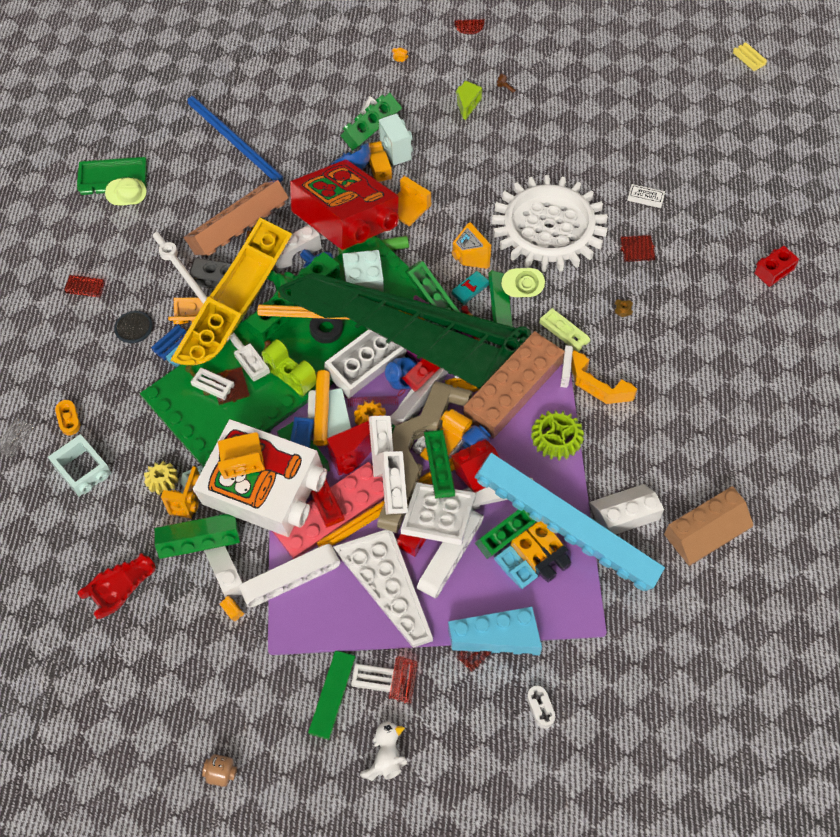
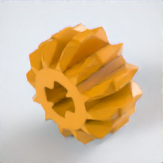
M373 400L371 403L364 401V406L358 404L357 410L354 412L356 425L369 421V416H386L385 408H382L380 402L375 404Z

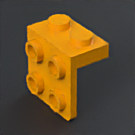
M174 298V316L168 317V320L173 321V324L189 323L188 320H192L193 323L203 303L199 298Z

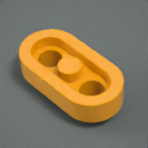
M70 400L60 401L55 407L59 427L63 434L68 436L74 435L80 430L76 407Z

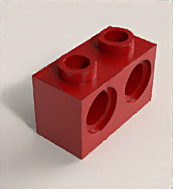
M782 246L778 250L774 249L768 257L761 258L756 264L757 268L754 274L771 287L795 270L799 258L788 248Z

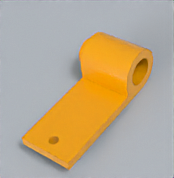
M454 409L445 411L441 418L443 423L440 430L444 431L448 457L461 442L464 433L472 425L471 419ZM425 448L421 452L420 457L428 461L427 450Z

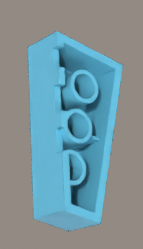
M532 607L448 621V633L452 650L492 651L491 653L512 652L513 654L529 653L540 656L542 645Z

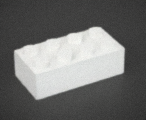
M368 329L327 360L324 370L330 372V379L339 388H342L343 393L349 399L383 373L386 366L395 358L405 356L407 350L392 341L389 344L386 343V338Z

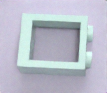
M81 434L48 456L54 468L78 497L88 493L92 487L99 482H103L112 474L107 464ZM87 451L97 462L98 466L75 482L63 467Z

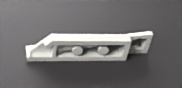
M440 368L416 392L411 389L398 409L390 416L391 423L396 426L417 417L425 406L434 382H442L448 372Z

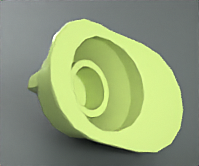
M116 179L108 184L105 195L107 200L113 205H133L144 200L146 187L138 179Z
M515 268L504 274L501 284L505 293L511 297H533L542 292L545 286V279L543 274L537 269Z

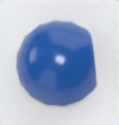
M369 143L360 146L361 149L353 154L351 152L343 153V156L330 164L333 165L340 161L348 160L359 169H365L371 157Z

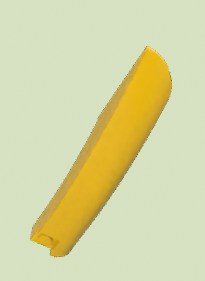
M259 218L235 260L211 295L207 297L172 356V362L181 365H198L218 355L260 292L289 242L292 233Z

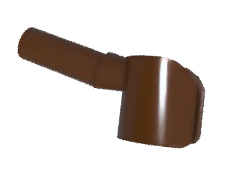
M500 74L497 86H504L512 93H515L516 90L506 82L507 77L504 74Z

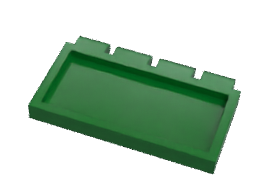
M146 157L80 161L77 189L81 195L94 194V191H96V194H105L106 187L110 182L123 178L138 179L146 187L147 159Z

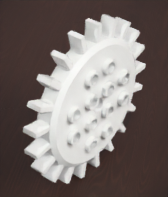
M545 175L543 185H536L533 177H529V188L525 190L519 183H514L516 196L506 191L503 192L502 200L509 203L508 205L496 202L495 211L505 214V216L492 215V224L504 225V227L494 228L493 236L494 238L507 236L506 239L500 241V249L503 250L513 246L515 248L511 252V260L513 261L520 254L527 256L525 261L526 268L531 266L533 260L542 261V272H546L548 262H556L557 268L561 272L564 268V260L568 259L577 268L580 264V259L577 255L580 253L589 260L593 258V251L588 248L589 245L598 249L602 248L603 240L593 236L606 237L607 227L595 226V224H606L607 214H594L602 211V201L590 205L589 201L593 199L594 192L591 190L583 196L580 195L581 183L577 182L572 189L565 187V177H561L559 185L550 184L549 175ZM546 224H552L553 227H552V228H548V227H546L545 225H546Z

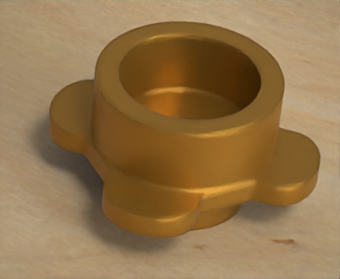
M620 299L615 301V313L618 316L627 317L632 315V301H622Z

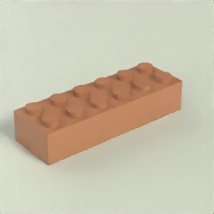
M279 180L265 182L183 238L194 255L204 256L207 254L209 256L217 251L215 248L219 245L224 246L228 244L230 238L234 235L235 237L241 235L244 232V228L254 226L260 217L265 218L272 213L271 210L275 207L276 209L282 207L285 204L284 201L289 197Z
M534 331L464 405V416L471 419L473 425L484 427L491 435V438L494 439L563 364L565 351Z

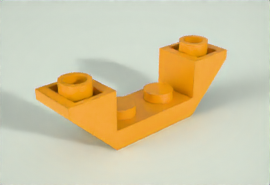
M575 350L572 352L571 369L575 385L605 404L629 402L635 399L637 388L633 384L621 379L614 389L610 388L608 384L602 383L594 378L592 374L586 373L590 359Z

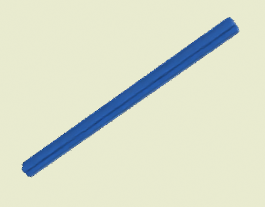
M194 96L187 99L188 104L268 177L273 181H283V176L199 100Z

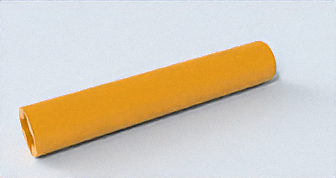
M320 370L316 374L313 443L317 446L326 445L328 436L330 372L326 370Z

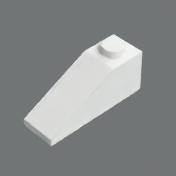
M226 547L204 550L224 596H230L234 599L242 595L239 589L242 582Z

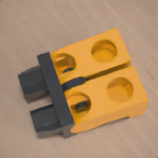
M541 521L531 526L528 531L523 532L511 542V546L522 560H526L538 577L541 576L548 583L557 576V573L552 568L554 565L557 564L562 571H565L572 564L567 555L568 549L547 528V525Z

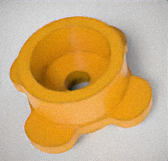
M403 48L392 49L395 61L404 62L408 59L407 50Z

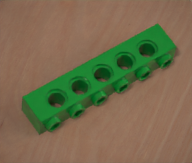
M323 252L316 256L307 267L301 269L299 274L287 283L311 273L336 279L340 275V265ZM290 289L284 292L285 294L291 296ZM278 291L268 302L262 304L298 306L285 299L278 298ZM256 311L248 317L246 324L248 331L265 343L266 340H269L293 317L259 316Z

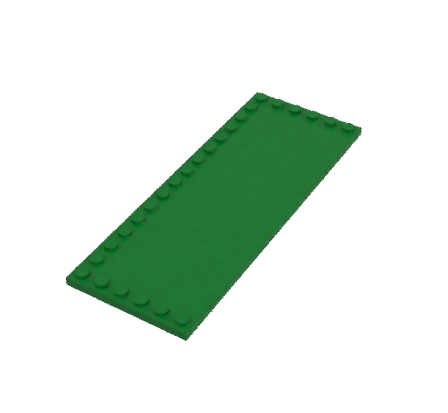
M373 236L363 243H357L333 258L340 265V275L336 279L345 281L344 253L379 250L384 292L412 300L417 295L426 301L405 273L409 267L377 236ZM293 317L269 340L271 342L276 339L281 341L287 348L289 358L298 365L303 360L308 362L315 370V374H317L318 371L324 370L327 360L368 329L362 325L356 328L355 325L357 323L351 319H341L343 332L340 338L332 343H320L310 333L309 324L312 318ZM244 320L237 326L234 333L244 346L251 344L261 357L265 343L248 331L246 320ZM323 322L320 324L319 329L322 332H330L334 326L330 322ZM230 339L218 355L211 360L198 365H179L140 393L141 398L203 468L229 419L268 433L308 403L309 391L304 396H301L271 372L253 382L236 359L234 352L237 351V348ZM200 368L234 382L235 386L230 389L231 392L226 395L227 398L225 400L192 386L191 381ZM201 375V377H204V378H206V379H208V380H212V381L216 382L217 384H219V385H221V386H223V387H226V385H224V384H222V383H219V382H217V381H215V380H213V379H211V378H208V377H206V376H204V375ZM330 379L331 386L332 384H334V382Z

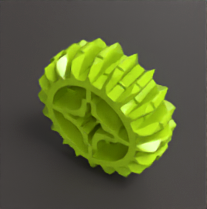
M557 410L553 414L548 411L546 416L541 414L539 419L535 420L531 430L532 444L537 447V453L543 451V457L550 455L551 460L557 457L559 461L561 456L567 460L569 455L574 456L576 451L580 450L584 440L582 424H578L577 418L572 419L571 413L565 415L564 410L561 414ZM550 427V430L542 435L543 430ZM572 436L573 439L566 444L565 440Z

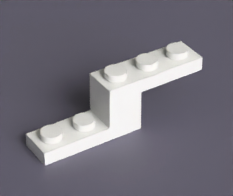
M390 416L369 417L373 474L374 477H383L386 514L408 513L403 451L393 452Z

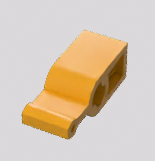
M381 141L369 143L371 149L369 164L374 179L378 182L392 179V169Z

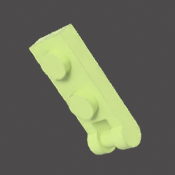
M553 308L540 318L539 323L568 346H572L573 351L579 352L583 345H587L590 342L588 335Z

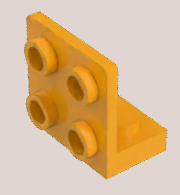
M406 176L400 179V192L397 194L399 196V220L411 226L431 206V192Z
M257 432L218 441L221 460L218 462V467L224 479L265 470Z
M192 466L183 494L177 490H163L161 499L169 515L192 519L193 513L197 512L199 502L197 495L193 491V487L200 476L197 467Z

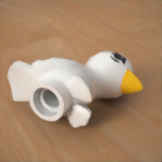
M388 721L378 726L373 741L375 742L374 747L378 745L381 747L376 755L374 764L369 769L361 771L360 776L362 778L373 781L378 775H383L385 779H392L401 773L400 768L406 765L408 761L405 757L399 756L396 741L405 729L404 727L396 726Z

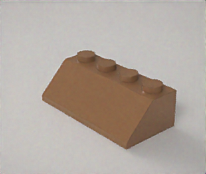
M732 486L670 523L664 535L687 565L691 566L751 529L754 525L746 501Z

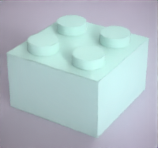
M398 114L379 119L380 141L392 165L411 160V152H413L411 141L413 138L411 132L407 131L404 120L400 119Z
M379 250L343 254L346 282L384 292Z

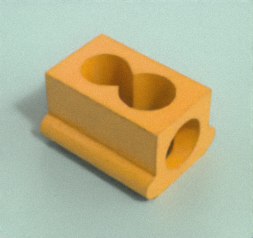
M230 596L225 597L220 603V606L233 621H237L245 614Z

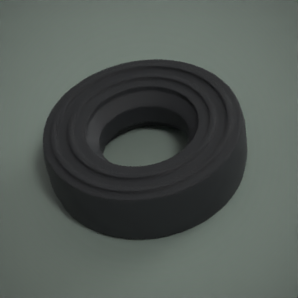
M312 318L309 324L310 333L320 343L335 342L343 332L342 320ZM323 322H330L334 327L330 332H322L319 326Z

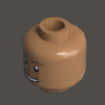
M214 754L210 759H206L202 776L205 777L208 784L226 787L230 780L234 781L237 767L233 766L234 761L232 758Z

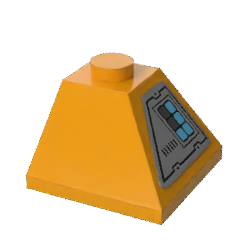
M469 222L454 240L452 256L464 266L488 269L490 267L491 244Z

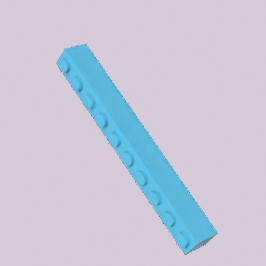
M490 453L476 473L475 478L478 479L480 485L486 488L490 487L498 497L508 499L518 510H525L533 520L546 524L551 532L561 534L568 543L581 547L582 552L586 555L599 559L601 565L607 568L611 567L617 571L616 574L621 578L634 582V586L639 590L648 591L655 587L665 569L664 566L496 455Z

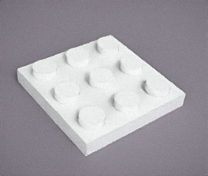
M416 483L408 506V513H406L401 527V534L462 545L476 499V493L455 489L454 497L435 499L433 485Z

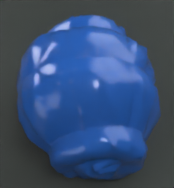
M395 358L386 366L385 377L391 387L395 390L410 389L411 387L402 378L417 362L409 358Z

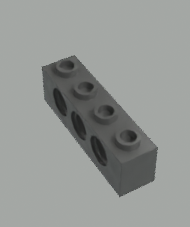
M195 258L190 275L199 287L215 289L231 264L223 261L218 262ZM264 283L263 287L261 288V290H260V292L258 293L257 296H261V295H262V292H263L265 283Z

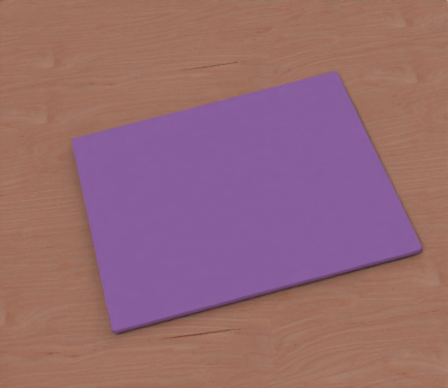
M562 364L494 439L491 437L489 439L490 444L496 449L503 461L527 477L533 478V481L591 518L581 448L579 451H576L574 456L569 455L567 460L563 456H561L559 461L557 457L551 460L550 455L543 457V451L537 453V447L533 446V440H531L532 426L541 414L546 416L548 411L553 414L555 410L561 414L564 410L565 415L571 413L572 419L577 418L571 371L568 387H560ZM384 371L355 393L352 398L350 397L349 407L348 400L344 397L351 428L357 426L354 420V412L357 410L358 404L361 405V401L359 400L358 402L357 397H365L366 402L368 399V403L369 400L371 403V399L373 400L374 396H380L381 405L383 399L382 408L386 410L385 415L391 416L412 388L405 390L401 396H398L397 394L400 390H395L391 387ZM447 374L441 383H445V380L455 378V375ZM334 383L329 387V390L339 389V387ZM396 395H397L396 405H395V399H394V405H393V400H392V405H391V402L388 403V398H389V396H390V397H391V396H395V397H396ZM308 403L271 430V434L278 437L277 431L293 422L294 417L308 418ZM453 403L449 404L448 411L454 409L464 415V406ZM550 427L544 429L542 435L546 434V432L550 430ZM569 436L568 439L565 440V443L567 444L568 442H570L573 439V437ZM328 445L317 446L329 463L330 471L327 472L326 480L330 487L351 474L339 476L329 457ZM411 448L410 453L415 462L423 465L422 477L430 472L429 462L420 457ZM372 452L358 466V468H360L367 462H369L373 466ZM453 470L451 473L454 489L464 490L469 488L456 474V471ZM311 494L309 495L306 504L313 499ZM509 500L480 505L479 509L473 511L483 515V521L436 599L418 590L417 585L442 542L427 539L416 557L400 549L433 637L432 642L417 647L451 646L448 621L527 607L533 608L540 641L604 637L606 635V624L597 559L594 556H588L583 553L582 548L578 545H572L565 541V537L561 534L554 533L568 549L567 555L572 562L571 566L562 571L556 564L552 568L557 573V576L549 583L539 576L521 589L494 560L497 555L511 545V542L488 559H486L475 544L476 541L518 509ZM377 518L334 546L385 529L377 527ZM401 527L398 533H394L396 541L401 535ZM269 530V570H272L293 560V558L273 532ZM316 545L314 548H312V549L309 550L308 552H310V551H312V550H314V549H317L318 546ZM339 556L340 565L337 568L270 599L268 603V652L270 655L413 647Z

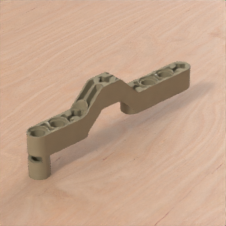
M435 381L421 415L395 426L392 433L393 452L403 451L407 508L423 469V465L416 463L410 453L414 440L423 437L424 432L438 431L443 422L441 418L444 412L447 411L449 404L453 403L464 406L472 398V391L459 387L455 388L452 385ZM384 503L378 518L377 527L398 533L405 514H386Z

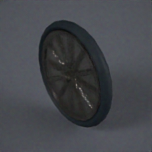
M130 311L123 314L114 325L115 335L125 343L141 342L150 335L153 329L150 316L141 311Z

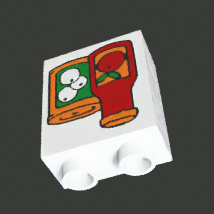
M229 419L218 441L257 432L265 470L224 479L218 467V462L221 460L217 442L193 487V491L205 506L289 537L294 526L301 528L307 520L310 505L306 504L311 490L319 492L325 482L327 470L323 468L318 452Z

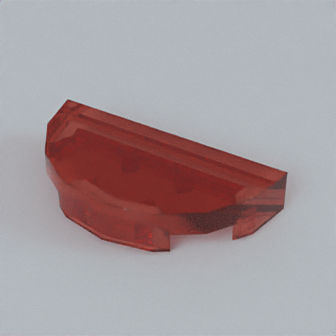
M485 19L454 20L455 29L466 35L481 32L485 25Z

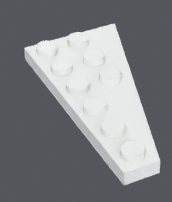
M382 530L333 547L336 554L413 648L433 641L393 532Z

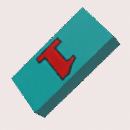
M476 271L455 287L451 294L464 305L489 286V280Z

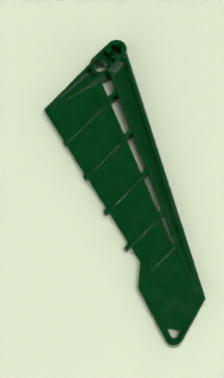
M311 273L283 284L279 287L278 298L285 299L321 317H347L357 323L355 325L356 328L362 325L386 338V343L389 344L392 341L418 355L416 358H423L446 370L448 374H453L478 389L497 372L531 335L530 330L524 326L515 328L316 273ZM290 289L291 296L285 294L284 292ZM420 318H423V319H426V320L435 322V323H437V324L446 326L447 328L438 326V325H436V324L430 323V322L425 321V320H422V319H420ZM452 329L478 337L481 340L478 341L476 339L452 331ZM489 341L501 345V348L494 347L485 342Z

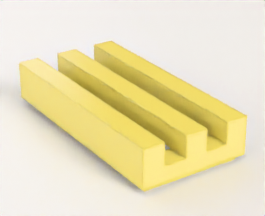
M746 42L743 43V46L739 45L738 48L736 47L733 50V53L753 71L765 66L767 60Z

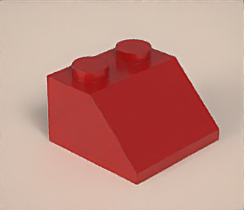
M486 439L478 441L476 444L451 455L456 474L474 493L486 488L480 485L478 479L475 478L485 459L490 453L499 457L496 449Z

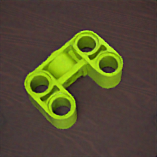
M276 339L262 351L263 360L269 367L270 372L292 387L299 395L304 396L316 385V374L313 367L304 360L298 365L289 358L287 348L281 341Z

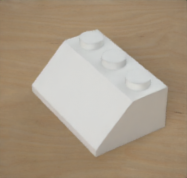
M644 484L589 502L597 522L615 535L660 520L664 511L656 492Z

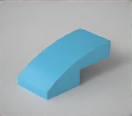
M511 545L494 558L502 570L521 589L538 577L526 560L523 561Z

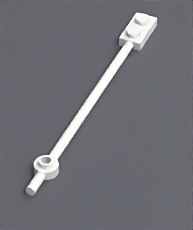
M155 232L153 238L160 246V257L164 260H171L204 304L207 296L177 258L178 251L176 245L171 242H165L161 235ZM233 332L229 339L237 348L234 355L253 382L269 374V367L251 344L244 346Z

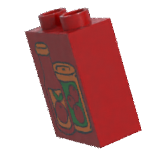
M348 160L340 161L290 181L291 211L341 250L357 243H363L373 236L390 231L398 226L399 196Z

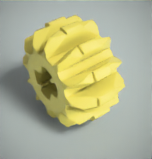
M162 461L160 465L155 462L154 467L148 466L149 472L144 473L145 485L149 487L152 493L156 491L160 495L163 490L168 491L169 488L175 490L174 484L178 483V472L171 463L166 465V462Z

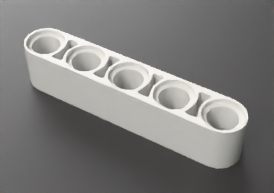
M472 510L462 545L442 542L419 580L418 590L435 599L438 597L479 529L484 518L483 515Z
M326 544L240 585L239 589L248 607H255L337 568L340 565V560L332 545Z

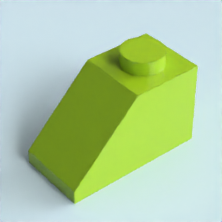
M465 81L456 91L457 104L464 120L469 117L482 100V87Z

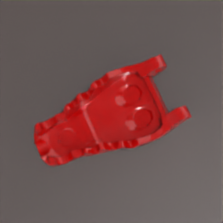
M141 553L138 558L129 563L117 564L113 569L107 568L104 572H100L87 586L80 589L77 594L81 599L90 596L99 607L93 615L96 619L104 618L116 612L142 581L155 572V563L150 557Z

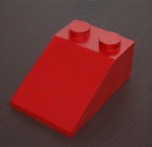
M369 421L327 438L329 457L339 476L349 474L358 468L372 452Z

